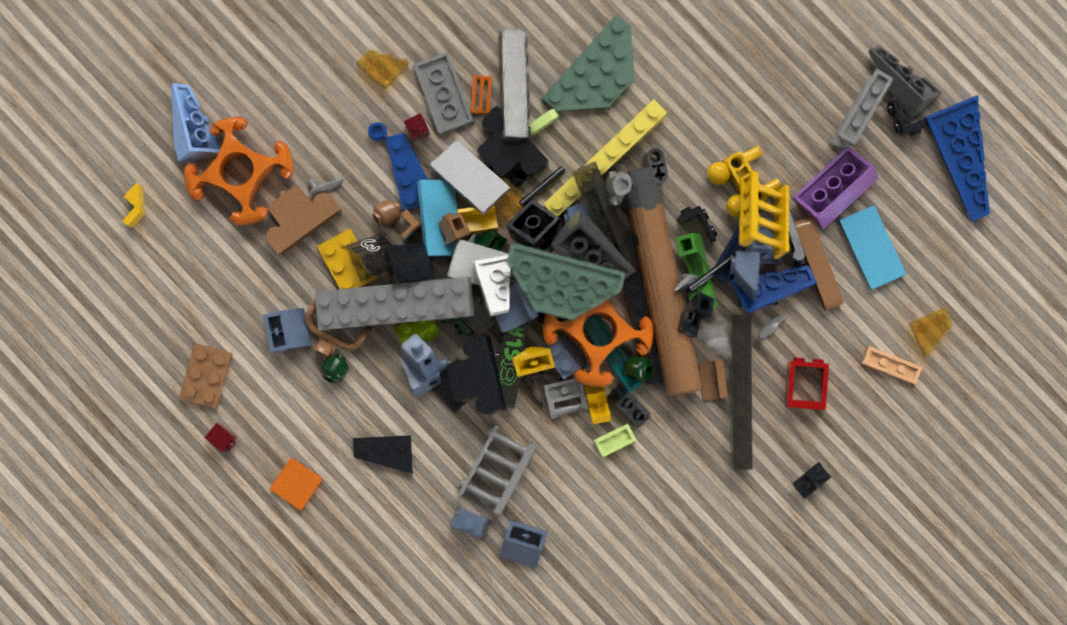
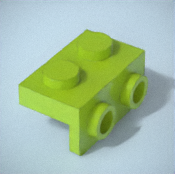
M433 320L400 323L393 328L402 344L415 334L425 343L441 334Z

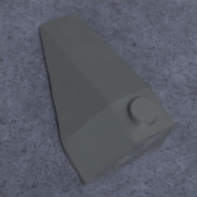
M881 46L874 47L868 51L877 69L894 78L888 88L893 97H895L897 104L902 108V111L910 117L921 113L942 94L927 78L923 76L921 79L913 74L914 69L910 66L907 68L899 64V59Z
M581 211L566 222L551 244L564 257L626 273L624 280L634 272V268L600 229Z

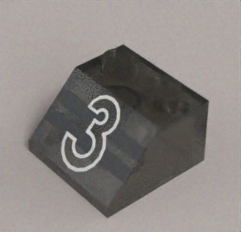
M382 234L346 245L360 281L388 272L385 246L393 244Z

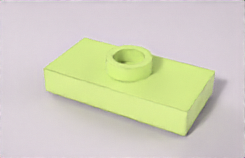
M626 424L593 441L603 458L637 440L629 424Z

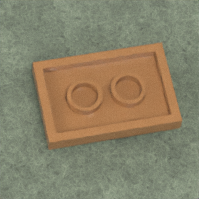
M194 343L179 398L217 408L233 353Z

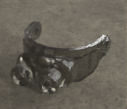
M539 371L528 376L525 375L521 381L526 384L525 387L531 392L533 400L542 407V402L538 401L533 394L535 381L544 375H551L557 378L558 381H562L559 375Z

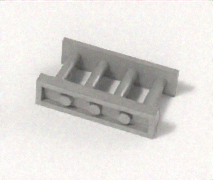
M878 69L875 70L871 79L868 78L831 140L830 143L844 150L848 146L856 144L894 78Z
M495 425L494 428H489L485 436L488 438L467 479L463 478L458 488L461 489L459 492L461 495L467 490L493 504L492 507L495 508L493 512L501 515L536 446L531 443L528 446L516 443L498 433L499 426ZM494 439L519 452V455L522 456L520 462L513 463L490 451L488 447ZM485 456L510 469V472L513 473L511 479L504 480L479 467L482 458ZM474 473L502 487L501 489L504 492L501 498L498 496L494 497L470 484Z

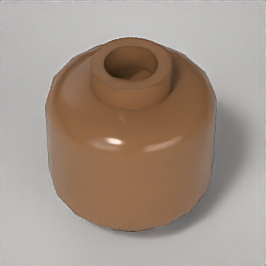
M387 199L374 207L372 216L378 226L387 228L400 220L402 209L397 202Z

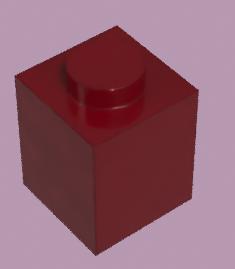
M421 113L403 121L413 142L431 134Z
M216 423L204 437L221 452L231 451L237 443L235 442L237 436L221 423Z

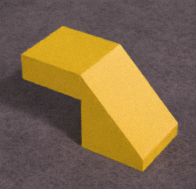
M138 183L124 196L134 206L131 212L122 220L130 228H133L145 215L144 188Z
M584 385L592 423L598 424L612 421L604 386Z

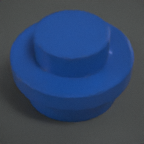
M375 122L369 126L368 135L374 141H382L387 135V128L384 124Z

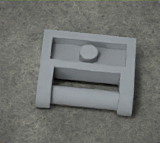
M575 378L544 385L551 419L576 411H589L583 384L578 383ZM580 397L581 403L556 409L554 407L556 402Z

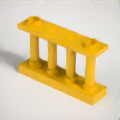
M754 170L741 178L739 245L746 247L756 240L774 248V259H778L789 252V185H785L777 191L759 184V173ZM758 192L774 198V206L759 200ZM758 208L774 214V222L759 217ZM758 225L774 231V239L758 233Z

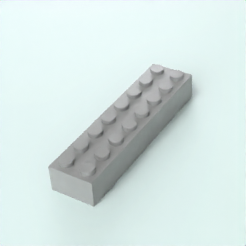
M470 277L315 292L318 330L474 316Z

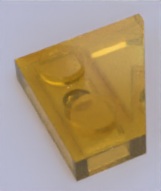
M368 50L356 63V66L386 89L408 66L409 61Z
M505 177L501 178V180L510 187L511 191L495 204L499 220L516 215L523 209L519 204V201L524 198L522 193L514 188Z
M945 307L909 323L924 357L931 353V350L953 325Z

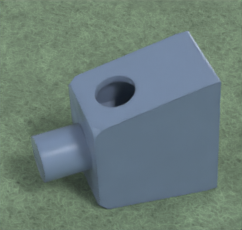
M413 335L402 344L403 358L425 380L441 368L433 350L418 335Z
M404 358L400 359L415 398L442 383L439 373L447 370L446 365L448 363L446 358L438 361L441 368L427 380Z
M457 506L450 524L475 537L484 538L491 520L461 506Z

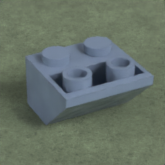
M304 308L283 310L263 315L271 353L275 354L312 346L309 329L305 323Z
M510 520L499 557L536 568L547 531Z

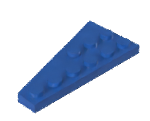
M978 95L924 118L970 222L990 214Z

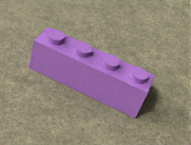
M848 146L793 196V199L805 214L811 217L813 222L824 230L879 178L875 167Z

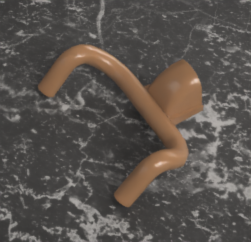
M316 299L310 304L305 314L306 326L312 333L320 337L313 352L325 358L333 355L337 346L348 351L360 348L373 329V326H365L355 342L347 343L324 330H318V327L313 323L312 318L316 311Z

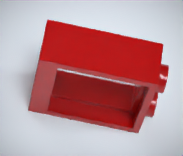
M793 357V361H788L785 407L826 410L829 364L824 363L822 359H812V362H805V358ZM795 366L822 369L820 402L793 400Z

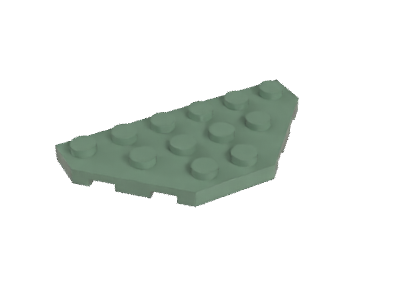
M616 14L542 97V100L549 107L555 109L556 112L609 109L634 81L631 26Z
M511 243L507 258L508 266L534 310L574 320L620 293L626 274L621 271Z

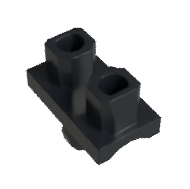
M817 462L795 480L792 485L805 499L829 480L831 476L821 463Z

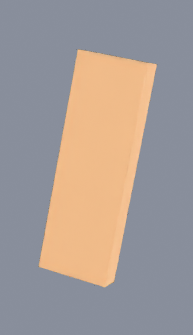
M867 346L861 362L862 365L916 385L923 368L870 346Z

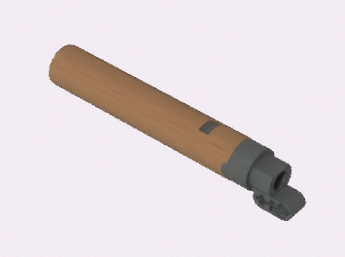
M653 148L643 156L644 168L627 172L631 177L632 187L624 195L650 320L653 322V334L666 395L671 397L700 391L702 384L692 338L677 331L685 304L682 290L675 292L680 281L659 188L667 180L668 171L662 150ZM650 154L656 156L657 162H653L650 159Z

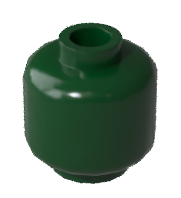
M336 354V356L330 355L326 358L320 369L323 374L322 378L333 384L341 382L349 370V365L345 362L346 358L339 354Z
M632 355L624 363L625 375L631 380L645 382L653 374V365L650 359L646 357Z

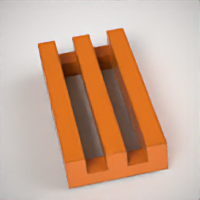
M473 75L471 114H487L490 112L492 76ZM477 80L480 81L478 110L475 109ZM484 81H488L486 110H482Z

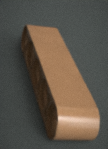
M807 217L794 222L805 253L804 261L806 266L810 267L817 281L814 287L823 309L826 311L842 305L844 302L812 218Z

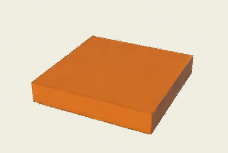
M291 457L270 487V490L302 511L323 478Z

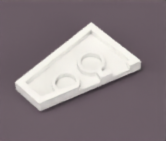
M508 255L475 261L473 264L490 316L509 311L510 267L507 264Z

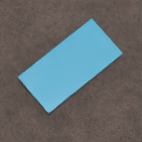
M419 180L417 183L423 244L429 257L453 256L458 240L446 245L444 242L446 238L439 222L443 220L442 216L451 212L453 215L457 214L455 189L445 180Z
M875 205L839 220L840 226L870 290L906 275Z

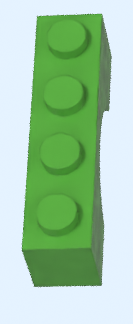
M691 233L675 238L679 256L685 262L689 274H694L700 278L708 272L709 266L701 233ZM712 279L694 292H689L690 301L697 292H702L715 299L713 309L718 308Z

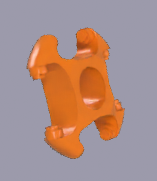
M241 116L229 117L212 123L209 133L217 137V135L221 136L225 132V139L216 159L201 175L196 176L199 172L196 170L198 167L190 162L184 168L186 189L193 200L200 202L204 196L201 187L211 185L229 192L241 203L243 207L242 213L239 211L233 212L229 218L236 226L249 225L266 219L269 210L262 205L260 208L257 206L253 210V203L261 184L274 169L281 167L279 170L281 172L280 175L287 180L294 173L293 159L286 143L278 140L274 145V152L277 156L267 157L249 150L237 140L236 131L245 130L248 125L246 119ZM237 157L251 159L253 174L250 180L241 186L228 184L225 179L227 164Z
M609 299L574 320L560 322L557 320L559 316L548 313L544 317L543 340L551 346L557 341L556 337L558 335L555 332L559 331L570 338L583 353L589 365V373L585 369L583 371L579 369L573 375L578 383L584 385L608 386L613 382V376L605 371L600 374L599 367L606 356L619 345L630 340L638 341L636 351L641 357L648 354L652 347L653 322L645 316L639 321V327L642 331L634 330L616 313ZM600 316L610 322L613 328V337L608 345L597 347L591 345L585 339L583 324L587 318Z

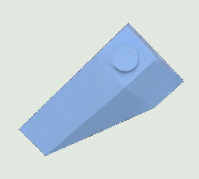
M172 83L173 137L178 161L195 163L217 156L221 149L218 135L216 137L209 133V119L207 116H203L199 109L200 103L191 87L185 84Z

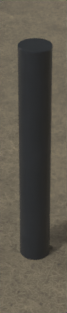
M560 166L521 199L519 204L524 208L532 199L536 198L566 172L565 169Z
M732 254L690 284L687 287L690 293L694 292L729 266L734 256Z

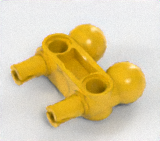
M758 146L744 153H734L722 162H714L707 169V177L712 184L724 185L730 179L739 193L731 196L726 204L727 212L734 218H740L741 178L752 171L749 163L762 156V151ZM731 161H737L739 168L732 167ZM777 178L764 185L776 191L782 188ZM758 192L759 200L766 202L768 195Z

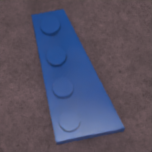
M404 133L385 137L402 209L405 211L406 209L420 208L417 181L428 180Z
M809 266L786 269L780 272H768L758 277V292L755 301L747 296L734 282V279H730V283L746 315L817 284Z

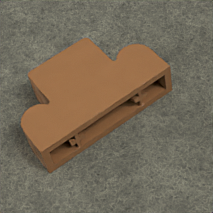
M295 185L288 191L280 192L276 196L277 199L267 206L280 227L270 228L267 231L266 238L277 255L281 257L342 211L327 193L317 194L312 203L298 185Z

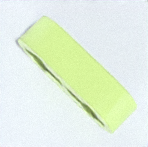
M551 109L529 124L525 131L532 137L556 121L559 115L555 109Z

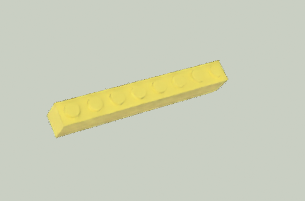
M653 99L543 204V207L560 218L566 212V208L575 204L666 117L667 112Z

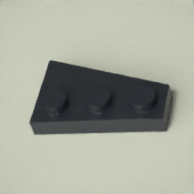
M411 435L353 438L354 458L413 474Z

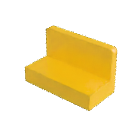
M495 205L484 215L475 207L457 209V214H462L470 234L490 232L492 230L498 231Z

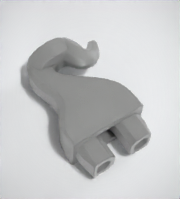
M614 171L606 173L601 200L602 205L620 207L623 196L632 187L629 174Z

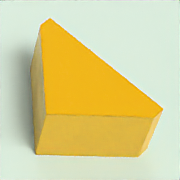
M530 346L513 358L518 377L555 367L550 348Z

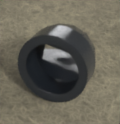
M514 170L509 179L510 184H514V187H520L524 184L526 176L523 172Z

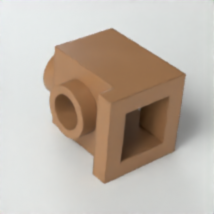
M451 212L442 216L443 220L439 222V225L446 238V241H444L446 245L470 234L461 213L453 215Z

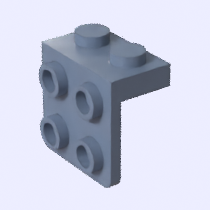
M517 282L515 286L510 287L509 311L497 314L495 317L501 330L507 332L538 318L537 313L540 311L534 310L520 284Z

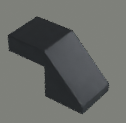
M697 292L681 313L677 331L690 338L697 337L701 319L711 317L715 299L702 292Z

